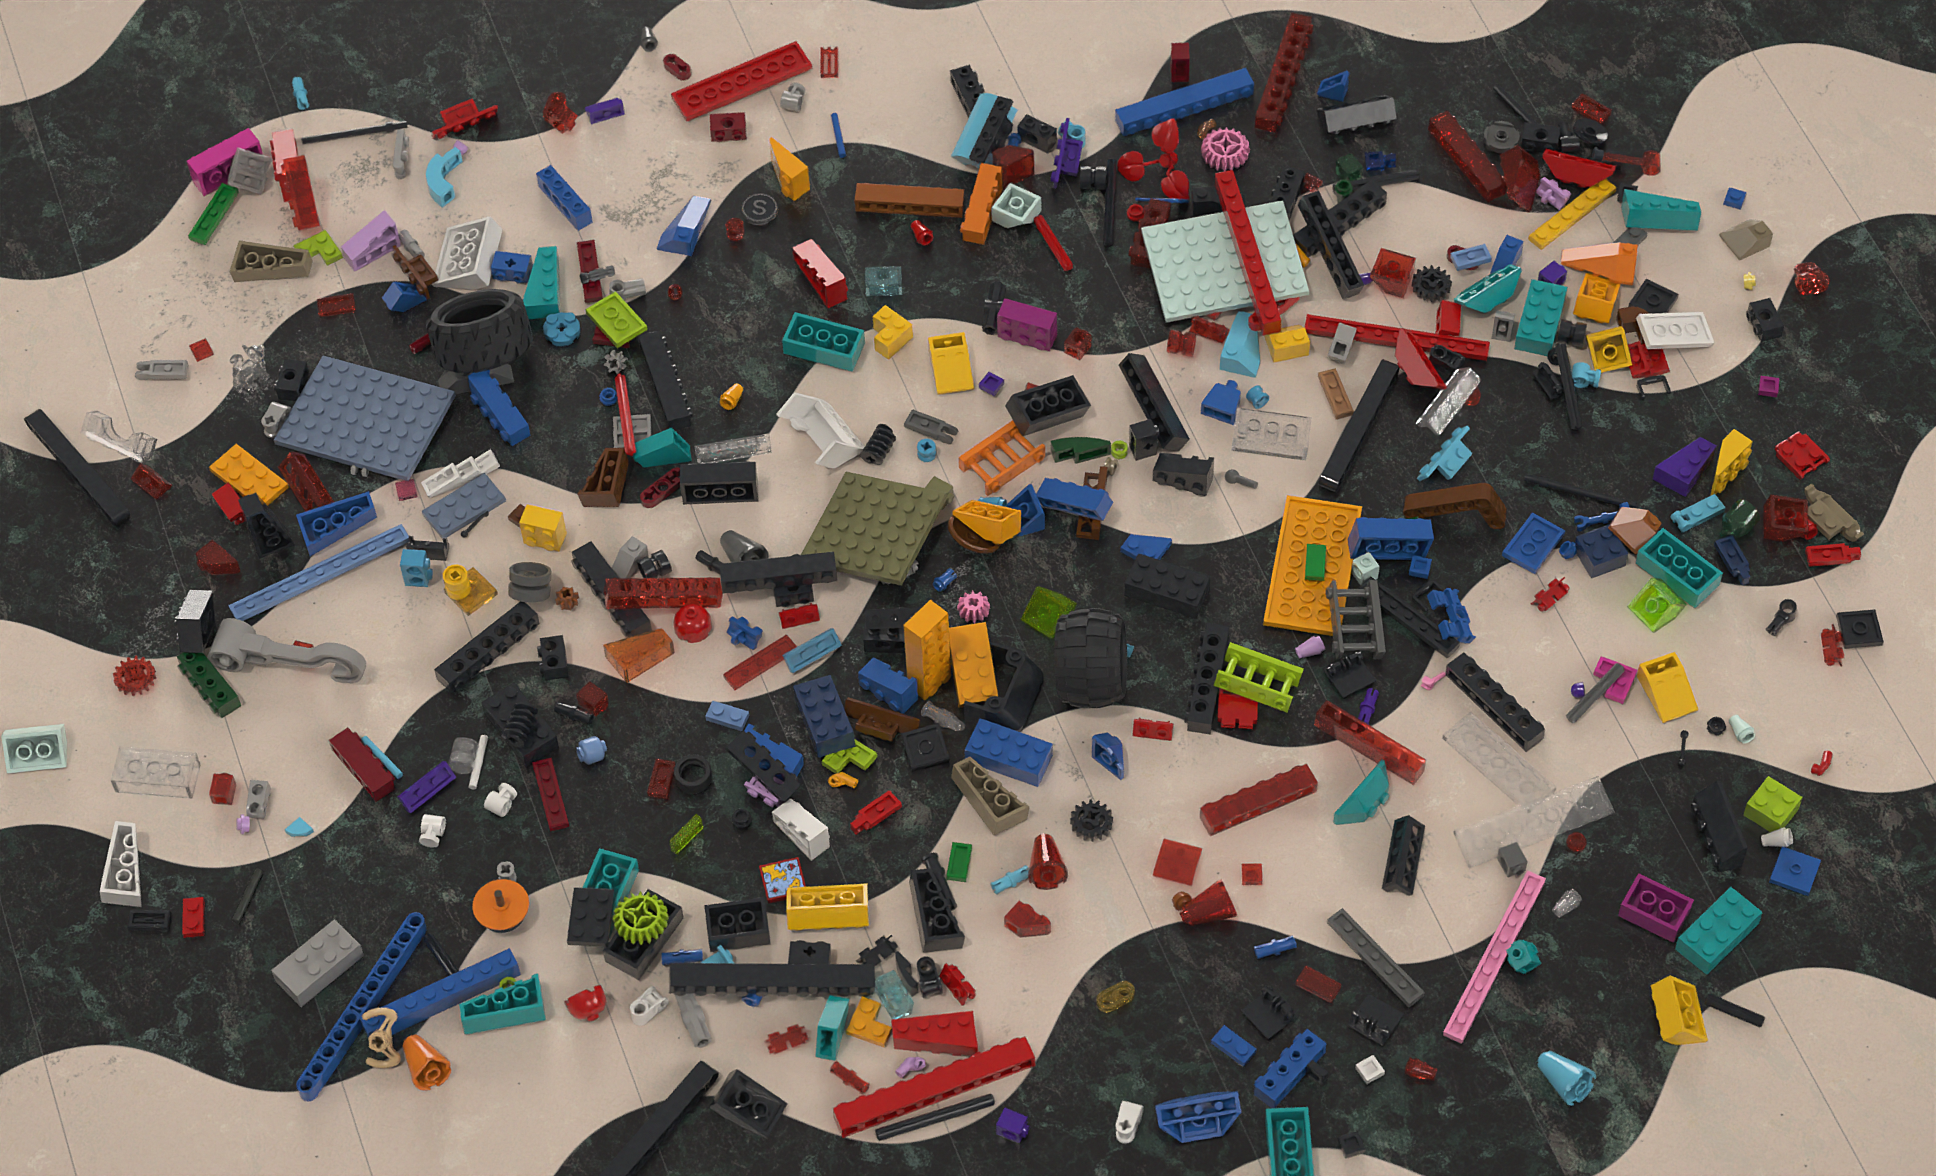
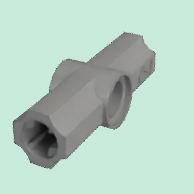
M694 994L675 995L681 1010L680 1013L684 1026L688 1029L694 1046L700 1048L707 1046L712 1042L711 1036L705 1024L706 1021L702 1008L697 1004Z

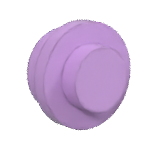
M241 814L240 818L236 819V829L240 830V834H244V832H249L250 820L249 816Z

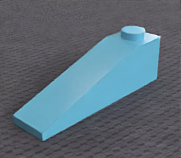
M1238 311L1220 356V370L1256 378L1260 365L1258 331H1252L1249 328L1248 319L1252 313Z

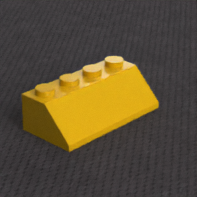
M867 884L787 888L786 910L788 930L861 928L869 926Z

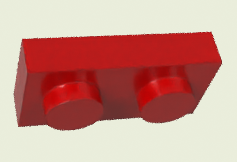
M203 897L183 899L182 934L184 938L204 936L205 900Z

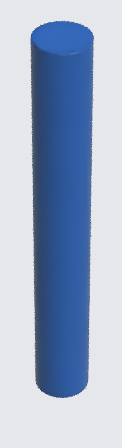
M832 113L831 120L839 157L844 158L846 152L838 114Z

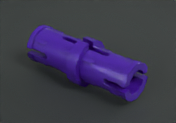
M1369 688L1366 691L1364 702L1360 704V713L1356 720L1358 726H1361L1362 720H1364L1362 727H1368L1369 720L1371 714L1375 711L1374 705L1379 695L1376 689L1373 696H1371L1373 688Z

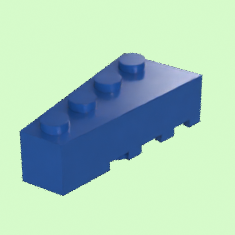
M490 370L470 374L468 376L472 394L470 398L474 405L478 404L483 416L490 419L492 427L500 431L501 438L513 446L529 437L528 423L516 406L512 407V402L506 392L502 393L496 378L491 379Z
M369 491L296 515L310 556L377 518Z

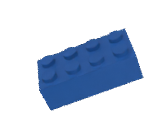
M1362 517L1356 518L1347 540L1350 559H1356L1369 552L1374 559L1412 560L1413 555L1426 558L1434 536L1431 520L1421 518L1386 519Z
M981 718L965 748V759L971 757L987 770L1036 787L1039 786L1053 756V743Z

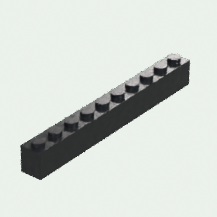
M670 963L669 994L676 996L694 994L696 996H704L706 994H715L716 996H725L727 994L767 996L768 994H776L777 996L784 997L789 994H797V996L805 997L809 994H817L820 997L829 995L868 997L873 995L875 990V964Z

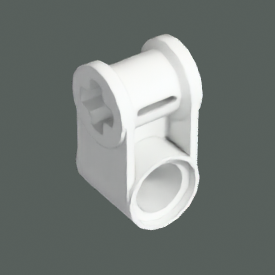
M654 986L648 988L630 1006L631 1019L636 1025H645L668 1004L669 1000L656 992L657 989Z
M1122 1101L1116 1122V1138L1119 1142L1130 1143L1134 1139L1143 1113L1142 1105Z

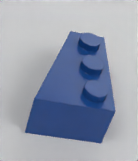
M748 724L744 731L752 733L757 739L755 742L759 746L764 745L771 752L770 756L774 760L779 759L785 765L784 769L789 774L792 772L798 776L804 765L803 755L782 742L780 745L769 740L770 735L766 733L761 735L752 730L754 728L753 725ZM748 747L745 749V754L748 757L755 756V751L753 748ZM761 761L759 763L760 769L764 771L769 770L768 762ZM775 775L778 779L784 781L781 775Z

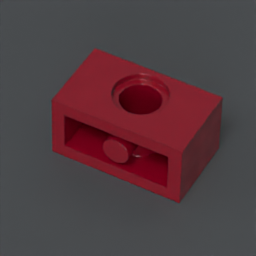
M745 112L710 114L711 142L747 140Z

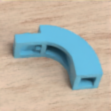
M456 147L446 152L443 157L437 153L430 160L426 169L429 193L432 199L442 208L455 198L453 186L444 178L462 162L461 152Z

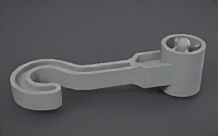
M234 618L223 619L208 653V659L215 667L228 672L241 671L245 662L265 666L268 663L276 662L307 668H317L331 662L336 663L331 674V678L334 681L355 683L362 679L366 669L365 658L359 652L346 645L327 642L313 648L276 643L267 636L257 635L254 628L248 623Z

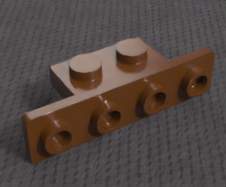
M396 245L392 246L394 261L400 263L402 272L408 274L409 281L412 285H416L419 295H424L427 300L430 299L427 286L438 281L437 274L422 255L407 261Z
M847 697L845 700L844 710L846 715L858 719L855 730L863 734L892 741L898 732L904 733L919 729L920 720L853 698Z

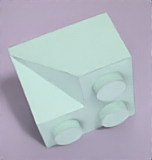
M1010 183L992 206V221L1006 228L1033 223L1034 217L1038 216L1041 212V197Z

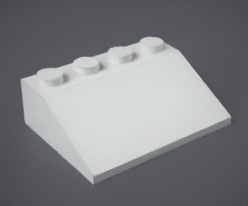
M491 216L447 228L435 272L438 276V281L432 283L434 287L475 290L489 285L492 273L491 265L503 230Z

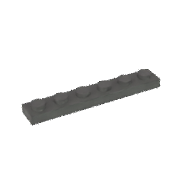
M1343 908L1327 919V924L1408 1007L1424 996L1425 992Z

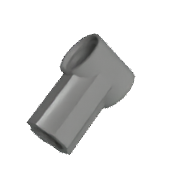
M643 279L627 282L613 280L609 284L610 294L616 291L624 301L629 297L646 294Z

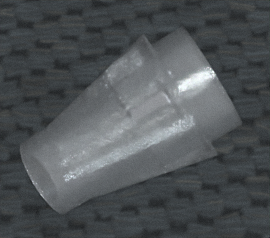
M1574 889L1566 890L1552 908V911L1560 918L1579 907L1582 898Z

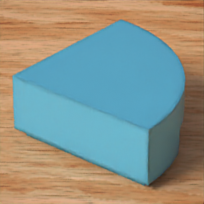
M300 817L285 829L286 834L292 837L308 836L314 832L313 828Z

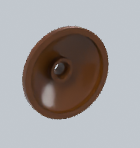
M954 515L950 517L948 530L952 538L963 548L975 553L987 554L995 552L1001 544H994L992 541L983 539Z

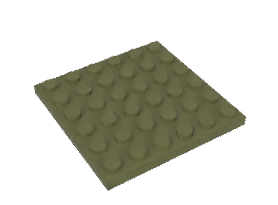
M845 472L801 555L834 551L836 571L902 586L947 499V494L942 491Z

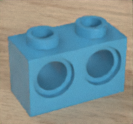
M403 549L400 568L405 586L428 587L429 580H432L433 569H430V558H427L426 550Z

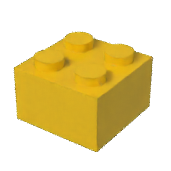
M527 504L519 522L523 543L531 547L537 546L548 551L554 550L559 552L567 534L563 512Z

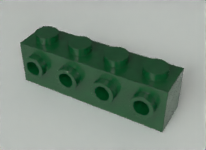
M184 652L177 656L179 671L182 675L186 674L189 677L187 679L193 688H198V694L203 701L207 700L209 702L208 706L214 714L218 713L223 718L241 707L238 695L204 653Z

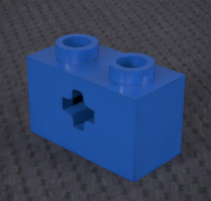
M495 251L491 265L493 279L528 283L533 267L531 255Z

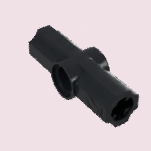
M998 281L990 284L988 299L985 300L982 331L987 335L998 333L997 315L1006 293V285Z

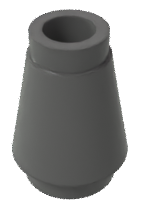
M644 27L641 30V47L647 52L654 51L658 41L652 29Z

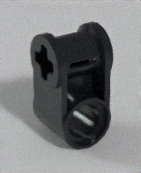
M1435 345L1430 350L1429 360L1434 368L1450 377H1456L1459 373V368L1466 362L1461 354L1453 352L1442 345Z
M928 956L921 957L917 961V976L922 997L926 998L927 995L935 993L943 994L941 980L938 976L934 960ZM929 967L930 970L923 971L922 968Z

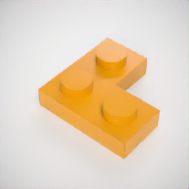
M862 996L846 1029V1034L885 1047L892 1032V1027L875 1021L881 1008V1003Z

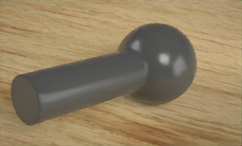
M1230 469L1225 473V480L1230 484L1240 483L1256 489L1258 486V482L1240 476L1238 471Z

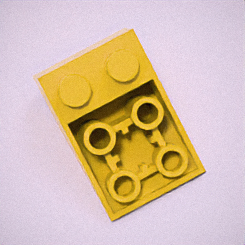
M960 332L928 337V350L937 394L974 389L965 333Z
M1735 429L1722 441L1711 495H1716L1718 492L1721 493L1726 487V483L1728 481L1732 482L1736 478L1740 469L1744 470L1749 463L1748 457L1752 452V440Z
M1675 652L1639 664L1637 678L1662 723L1698 711L1686 672Z

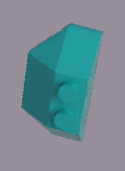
M1509 264L1504 269L1487 275L1460 292L1454 298V302L1483 313L1490 312L1493 307L1506 302L1509 297L1513 296L1522 272L1521 267Z
M1380 760L1376 767L1335 811L1334 824L1365 822L1368 817L1372 818L1375 815L1380 804H1384L1389 798V781L1384 760Z

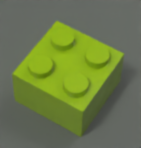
M1768 776L1747 802L1744 816L1769 832H1773L1788 824L1799 810L1803 797Z

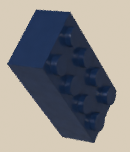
M831 675L793 686L795 701L818 758L856 747L853 729Z

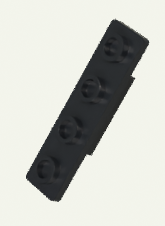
M1002 96L997 97L971 151L970 160L985 163L990 151L993 155H1000L1014 126L1007 118L1013 104L1012 99Z

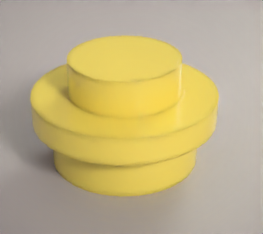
M1748 272V274L1743 275L1745 289L1753 290V286H1756L1755 275H1751V272Z

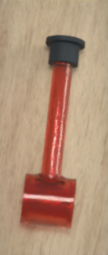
M1596 147L1593 149L1592 161L1609 160L1641 165L1643 173L1648 176H1655L1661 171V155L1657 151H1647L1643 154L1642 158L1605 153L1603 150H1597Z

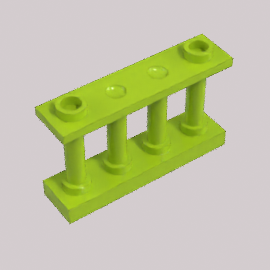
M1230 642L1224 661L1229 662L1225 672L1218 671L1214 686L1288 712L1293 696L1288 695L1291 685L1298 686L1303 668ZM1236 665L1247 669L1244 678L1232 675ZM1254 672L1265 675L1262 685L1251 682ZM1273 678L1284 682L1280 692L1269 688Z

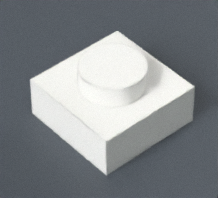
M1374 1055L1356 1064L1355 1067L1366 1084L1383 1076L1385 1072Z

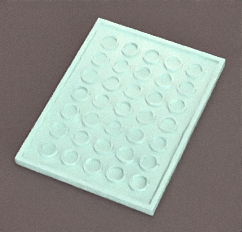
M1283 201L1245 208L1275 301L1309 295L1308 285ZM1223 212L1141 228L1165 322L1253 306Z

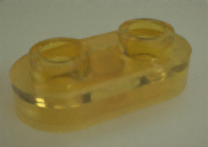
M1121 981L1100 992L1097 996L1098 1009L1103 1012H1111L1129 1003L1135 995L1134 986L1130 982ZM1126 992L1128 995L1123 996L1121 993ZM1108 1001L1110 1004L1105 1005L1104 1002Z

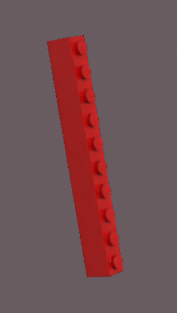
M1229 170L1215 173V188L1262 335L1281 332V317L1234 172Z
M1026 1036L1022 1038L1017 1037L1010 1040L1009 1043L995 1045L985 1052H976L969 1058L957 1059L950 1065L936 1067L933 1071L926 1074H917L907 1081H899L894 1086L880 1088L870 1095H861L848 1103L842 1102L833 1108V1117L842 1138L1034 1067L1035 1056Z

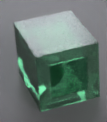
M1350 153L1336 160L1335 172L1342 180L1362 179L1363 166Z

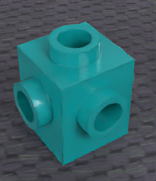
M1517 940L1506 950L1509 956L1507 958L1508 962L1517 972L1526 974L1541 964L1537 956L1538 950L1531 942Z

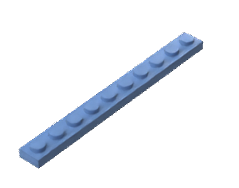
M402 524L232 603L228 605L235 619L244 621L409 543V535Z

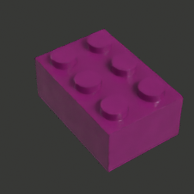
M1004 299L997 315L998 337L1050 352L1057 336V313Z
M1638 873L1621 904L1618 916L1674 943L1692 910L1694 900Z

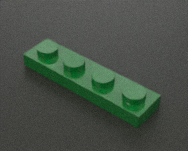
M224 183L220 185L189 233V240L206 245L239 193L238 188Z

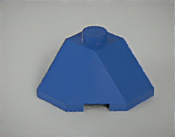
M1108 732L1094 735L1092 737V758L1118 779L1122 780L1124 778L1122 742L1118 737L1112 736Z

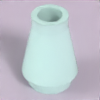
M1733 715L1729 719V723L1738 741L1746 744L1754 739L1753 727L1738 715Z

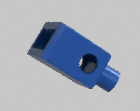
M1228 380L1226 385L1216 383L1201 403V414L1234 425L1241 398V391L1236 389L1238 386L1237 382Z

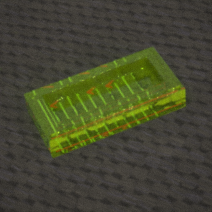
M696 814L669 841L672 852L678 854L703 829L700 816Z

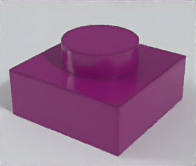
M1760 376L1758 395L1777 397L1779 378Z

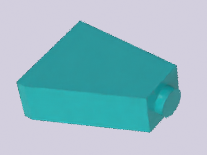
M673 428L635 442L636 453L633 454V459L643 467L682 463L692 460L690 445Z
M829 995L817 1026L815 1057L836 1061L848 1018V998Z

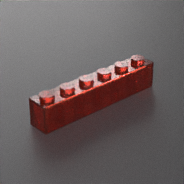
M1448 110L1429 119L1428 131L1487 202L1506 193V178L1500 175L1496 166L1491 164L1486 154L1481 152L1476 142L1467 135L1466 130L1458 124L1457 119Z
M1328 700L1317 711L1315 716L1316 727L1377 764L1381 759L1384 760L1387 770L1410 784L1414 785L1424 773L1425 758Z
M1307 764L1297 765L1290 771L1276 774L1271 779L1261 780L1254 786L1242 788L1237 793L1225 795L1218 801L1204 804L1200 808V819L1209 835L1213 836L1317 792L1318 782Z

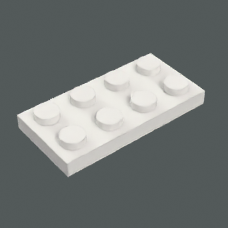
M1703 312L1639 314L1636 318L1647 349L1711 347L1714 344Z

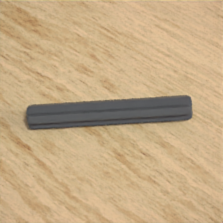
M1616 663L1566 714L1567 719L1575 723L1625 671L1624 667Z

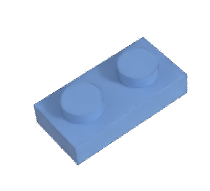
M1485 244L1453 252L1450 256L1457 271L1489 263L1492 259Z
M712 701L705 718L707 721L742 731L748 720L749 711Z

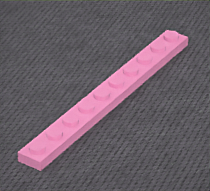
M1527 870L1443 1032L1444 1036L1461 1044L1464 1041L1508 955L1506 950L1515 942L1545 884L1546 878Z

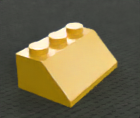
M1668 976L1652 984V998L1655 1002L1656 1016L1659 1020L1660 1034L1663 1041L1673 1045L1707 1042L1708 1039L1695 985L1673 976Z

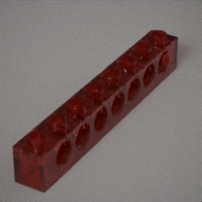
M1291 12L1255 116V128L1276 132L1277 126H1281L1283 119L1281 114L1282 112L1285 113L1287 108L1286 99L1289 100L1291 97L1292 89L1290 88L1295 85V73H1299L1301 65L1299 61L1304 59V47H1308V35H1312L1313 32L1312 17Z

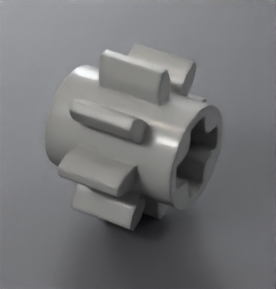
M612 350L611 355L607 354L604 357L607 359L604 366L608 367L609 372L616 371L618 374L621 369L627 367L624 364L627 358H624L622 351L616 353L615 350Z

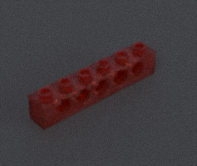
M712 577L606 579L604 586L606 609L681 608L687 604H698L704 608H720L723 597L720 578Z

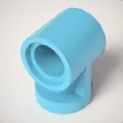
M1069 120L1066 138L1083 141V148L1086 143L1085 128L1081 125H1074ZM1059 127V129H1058V134L1062 137V134L1059 133V132H1060V127Z
M1575 363L1572 368L1574 386L1576 388H1585L1592 384L1593 387L1598 388L1601 370L1596 369V371H1593L1587 363Z

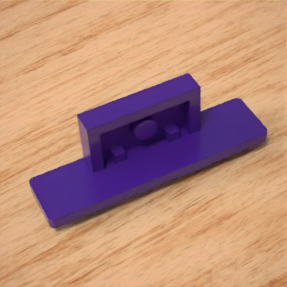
M1067 117L1065 123H1061L1059 133L1062 134V139H1058L1056 148L1060 151L1059 155H1055L1053 164L1057 167L1056 172L1052 171L1050 182H1054L1053 188L1055 189L1060 173L1077 176L1083 141L1066 138L1070 120Z

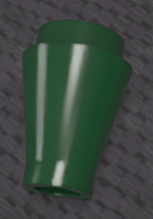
M1340 180L1335 185L1337 203L1348 197L1353 190L1348 180Z

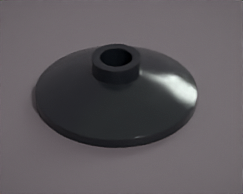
M1582 118L1575 121L1573 125L1575 135L1586 143L1601 144L1607 139L1606 129L1595 120Z

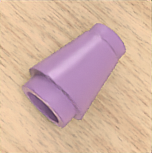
M1313 636L1295 648L1299 659L1321 654V651L1325 650L1320 636Z

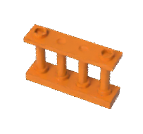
M1012 420L959 457V468L963 472L973 469L986 482L985 494L989 496L999 491L1003 485L1035 463L1041 462L1045 457V445L1041 444L1035 448L1024 436L1022 437ZM1016 439L1029 453L1020 458L1006 443ZM997 449H1002L1015 463L1006 468L992 453ZM987 459L1000 473L991 478L977 463Z

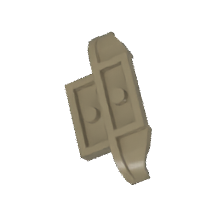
M1813 484L1805 488V495L1811 506L1806 508L1802 515L1815 523L1817 529L1828 540L1839 532L1852 542L1857 541L1864 535L1860 531L1857 520H1854L1831 495L1815 489Z

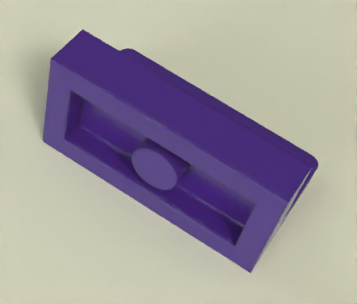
M614 98L585 107L591 124L625 115L621 98Z

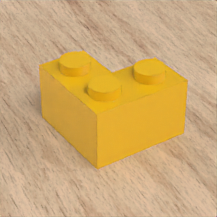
M886 305L873 315V327L878 332L874 337L875 351L889 360L913 338L912 324Z

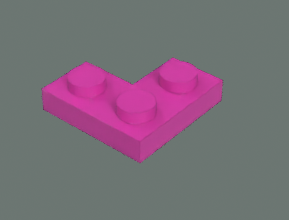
M1601 656L1593 675L1602 678L1618 662ZM1621 664L1625 671L1607 689L1605 698L1623 704L1638 670Z

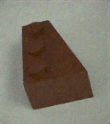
M624 448L604 449L594 466L595 470L591 476L587 477V483L577 494L583 507H619L629 464Z

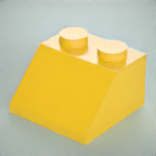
M1299 324L1281 328V332L1264 335L1273 363L1309 355L1310 341L1305 327Z
M1622 326L1585 335L1594 371L1600 369L1601 373L1632 365L1625 331Z

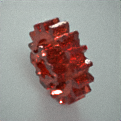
M137 656L134 657V660L127 657V662L120 661L121 667H115L116 672L113 673V681L118 691H123L124 695H127L129 692H131L132 696H135L136 692L142 695V690L149 691L148 686H154L153 680L156 679V671L150 660L146 662L145 657H142L140 660H138Z

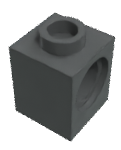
M1517 842L1498 849L1497 859L1507 878L1513 875L1519 876L1526 871L1528 861Z

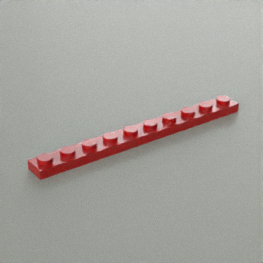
M1307 314L1305 329L1307 334L1334 337L1340 322L1357 328L1353 341L1393 347L1397 345L1398 334L1401 329ZM1410 330L1423 351L1430 352L1433 346L1442 345L1453 352L1461 354L1465 358L1487 361L1490 345L1488 341Z

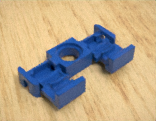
M1446 588L1443 592L1432 590L1427 595L1432 610L1443 605L1448 607L1446 611L1451 623L1443 620L1438 625L1443 640L1451 636L1457 637L1459 642L1470 644L1476 636H1473L1469 628L1471 621L1465 606L1461 605L1458 598L1459 590H1451V588Z

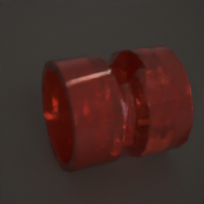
M1171 329L1167 342V353L1177 354L1181 352L1184 356L1193 357L1197 334L1186 332L1183 335L1181 331Z

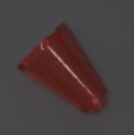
M1040 834L1034 839L1028 879L1038 889H1055L1061 882L1063 884L1066 882L1068 870L1054 838L1049 834Z
M1222 879L1217 880L1182 906V912L1179 913L1183 923L1188 922L1189 926L1238 916Z

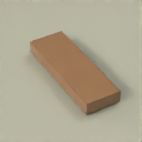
M1336 368L1318 372L1319 381L1335 419L1352 416L1354 410Z

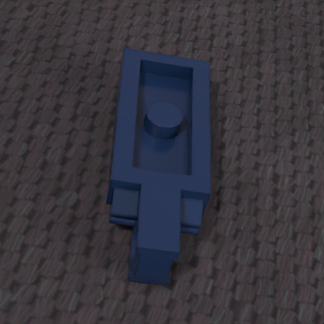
M1729 536L1716 540L1714 546L1733 577L1737 576L1741 585L1749 584V563L1734 537Z

